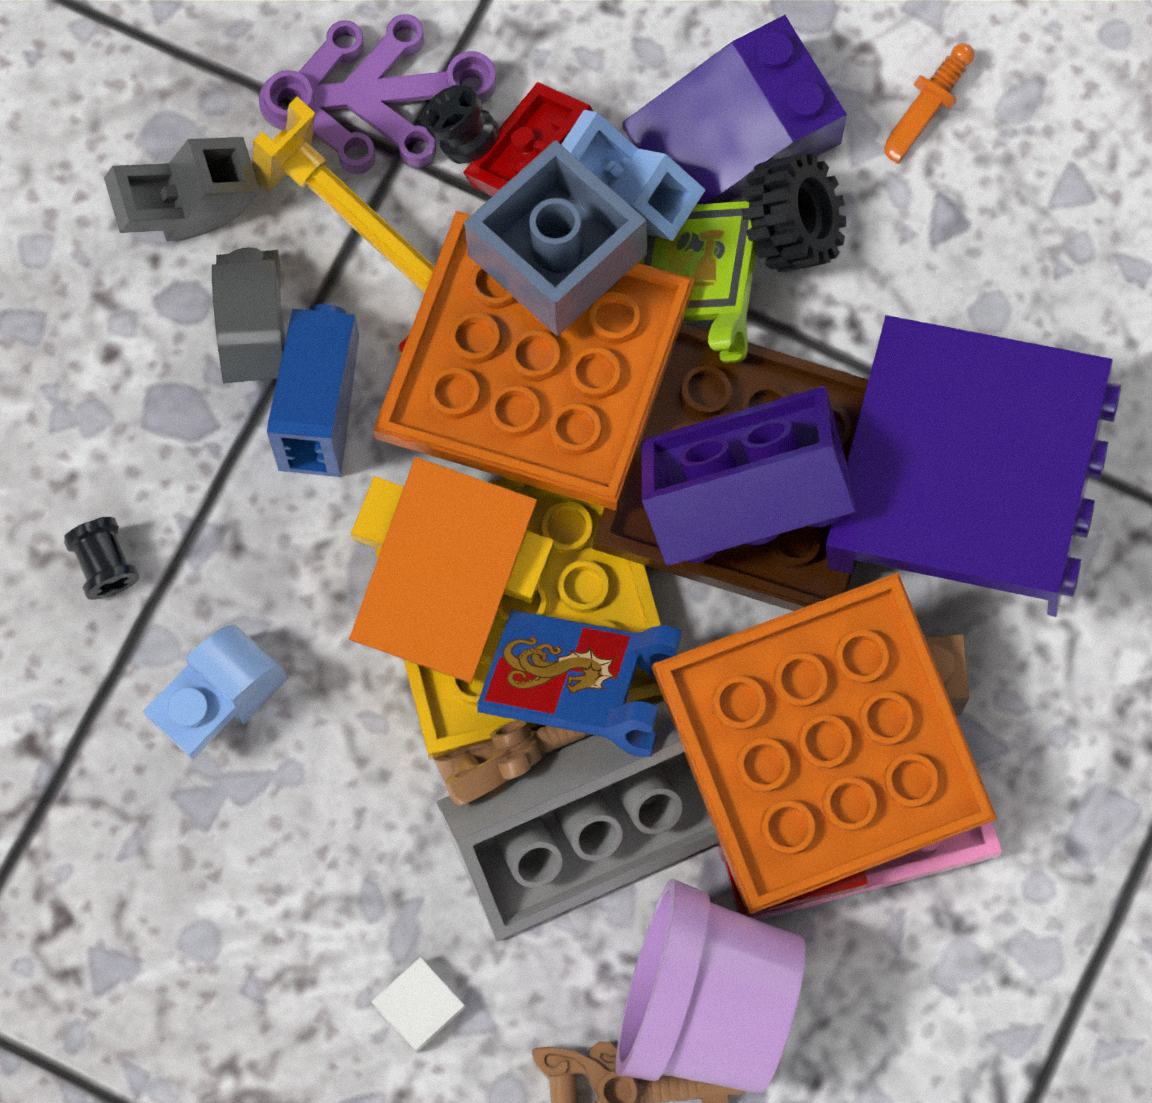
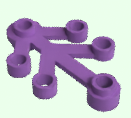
M401 14L389 22L387 34L345 82L322 84L339 62H353L361 56L364 50L363 35L360 27L354 22L343 20L334 23L328 29L326 41L298 72L292 70L281 71L274 74L264 83L259 94V106L264 119L271 126L280 130H286L288 110L282 109L279 105L287 97L298 96L316 113L313 135L338 153L342 168L351 174H363L373 167L376 158L374 144L371 138L364 133H350L328 115L325 110L349 109L399 147L401 159L405 164L414 168H422L429 165L435 158V138L430 135L425 127L412 125L385 104L429 100L443 89L453 85H461L468 78H477L483 83L479 89L474 90L483 104L492 97L496 89L495 67L486 55L476 51H467L455 56L445 72L383 78L401 56L416 54L424 44L421 22L415 16ZM402 29H410L416 33V36L407 42H402L395 38L396 33ZM343 35H350L356 39L355 43L348 48H340L334 44L336 39ZM414 140H423L429 145L424 152L419 154L411 153L406 148ZM354 146H361L368 151L366 156L360 160L349 159L346 156V152Z

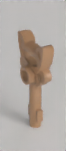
M630 692L625 704L634 702ZM515 720L495 729L490 734L492 740L435 758V762L453 803L456 806H460L494 790L509 779L525 774L531 769V766L542 760L546 753L592 734L545 726L534 731L529 729L527 722Z
M599 1041L592 1046L589 1058L578 1052L556 1047H540L532 1050L534 1064L549 1079L551 1103H578L575 1076L580 1075L585 1076L589 1080L591 1088L597 1095L595 1103H668L671 1101L678 1102L701 1099L702 1103H729L728 1096L746 1095V1091L672 1076H661L657 1081L619 1076L616 1074L615 1066L617 1048L610 1042Z

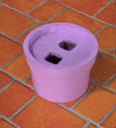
M673 878L670 879L665 885L653 911L632 976L617 1044L616 1074L649 1081H657L662 1075L757 1094L763 1093L770 1084L779 1065L794 1020L805 966L806 946L804 938L710 902L707 892Z

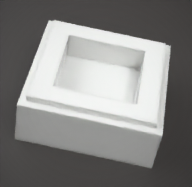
M421 957L371 1001L372 1005L416 1053L465 1009V1005Z

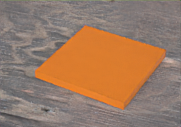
M456 211L373 428L374 438L617 511L694 290V279L637 263L557 337L468 256L464 222L471 215Z
M899 572L652 665L655 678L747 915L997 819Z

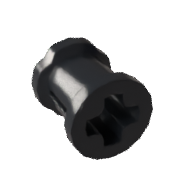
M100 517L73 528L64 536V544L67 551L75 552L87 582H85L82 588L87 599L97 600L113 596L128 589L140 578L135 565L127 564L116 537L119 526L114 517Z

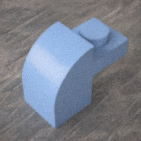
M583 110L561 144L647 220V235L673 241L705 192V189L667 154L638 149L598 112Z
M228 625L205 639L185 658L188 665L143 710V713L153 725L190 759L194 760L234 717L244 725L288 678L283 667L236 625Z

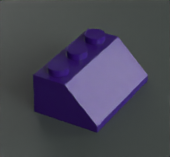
M826 385L641 440L642 502L666 566L683 561L688 563L702 562L721 550L746 543L749 545L765 544L778 537L781 533L808 525L812 527L827 526L838 521L843 515L855 512L852 482Z

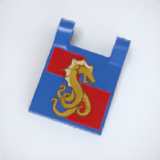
M511 610L477 703L478 712L603 736L631 755L651 757L657 739V730H654V726L658 716V706L642 701L625 703L637 666L655 678L652 665L678 655L677 651L682 631L675 627L660 625L642 632L632 633Z

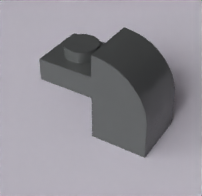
M244 137L188 139L169 163L112 166L104 177L119 232L163 231L166 241L199 236L226 225L237 218L260 193Z
M246 247L236 249L229 254L216 255V264H212V294L223 383L277 379L286 341L281 310V268L278 249L261 251L257 248Z

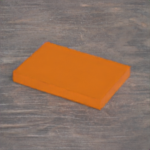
M415 457L349 640L472 684L534 513L537 499Z

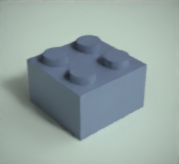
M556 140L464 222L468 256L557 337L647 255V220Z

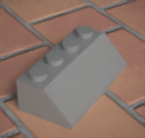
M665 701L656 704L658 706V716L654 730H657V739L651 757L631 755L603 736L589 735L546 753L543 759L531 766V769L525 774L509 779L494 790L471 802L456 806L450 795L436 801L459 859L497 942L719 843Z

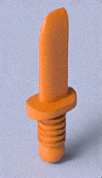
M959 43L954 46L951 55L945 58V61L938 67L931 80L920 75L913 84L921 92L892 130L885 144V155L895 163H900L940 107L943 105L951 109L958 100L950 92L959 81V78L962 77V73H965V67L971 64L975 57V52L969 44Z

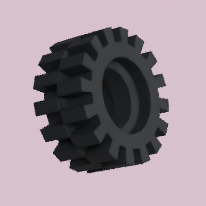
M805 152L755 165L753 167L755 171L749 172L745 179L750 187L743 189L742 199L749 202V208L742 209L743 220L751 221L752 228L747 230L746 233L749 241H758V245L754 250L758 258L767 257L765 265L771 270L777 269L778 272L782 273L827 264L831 262V259H835L840 253L837 247L842 246L845 240V236L839 231V228L846 227V216L839 215V207L845 206L843 195H835L834 189L839 183L835 175L827 177L829 166L825 161L818 162L817 155L813 153L806 154Z

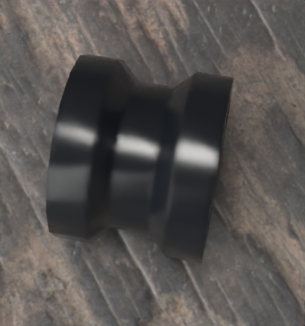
M453 85L443 89L429 101L422 114V124L433 138L440 140V148L447 158L457 164L469 163L479 159L491 149L499 134L498 124L488 111L482 109L481 100L474 90L466 85Z

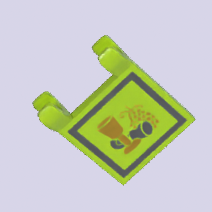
M747 201L697 204L673 241L647 235V255L638 262L694 279V290L683 321L714 320L709 330L708 344L713 351H721L719 356L720 360L724 363L743 361L748 350L746 317L756 259L754 250L758 245V241H749L746 233L747 230L752 228L750 220H743L742 209L749 208V202Z

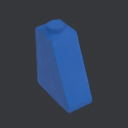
M315 304L311 305L309 310L292 308L267 426V435L278 471L341 477L359 332L355 315L346 314V311L338 306Z

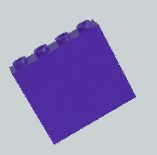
M885 315L847 461L852 482L855 512L843 515L838 521L831 524L826 542L828 569L853 574L856 562L862 561L1048 600L1047 615L1057 617L1061 596L1074 597L1082 559L1071 557L1075 536L1087 538L1091 526L1095 500L1084 498L1088 479L1101 480L1108 442L1098 440L1102 420L1114 422L1122 385L1110 382L1113 359Z

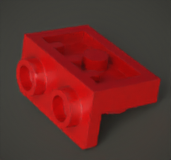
M537 82L499 128L495 144L486 154L472 161L463 172L473 188L490 196L495 195L553 141L556 140L562 144L583 110L593 111V109L587 103Z

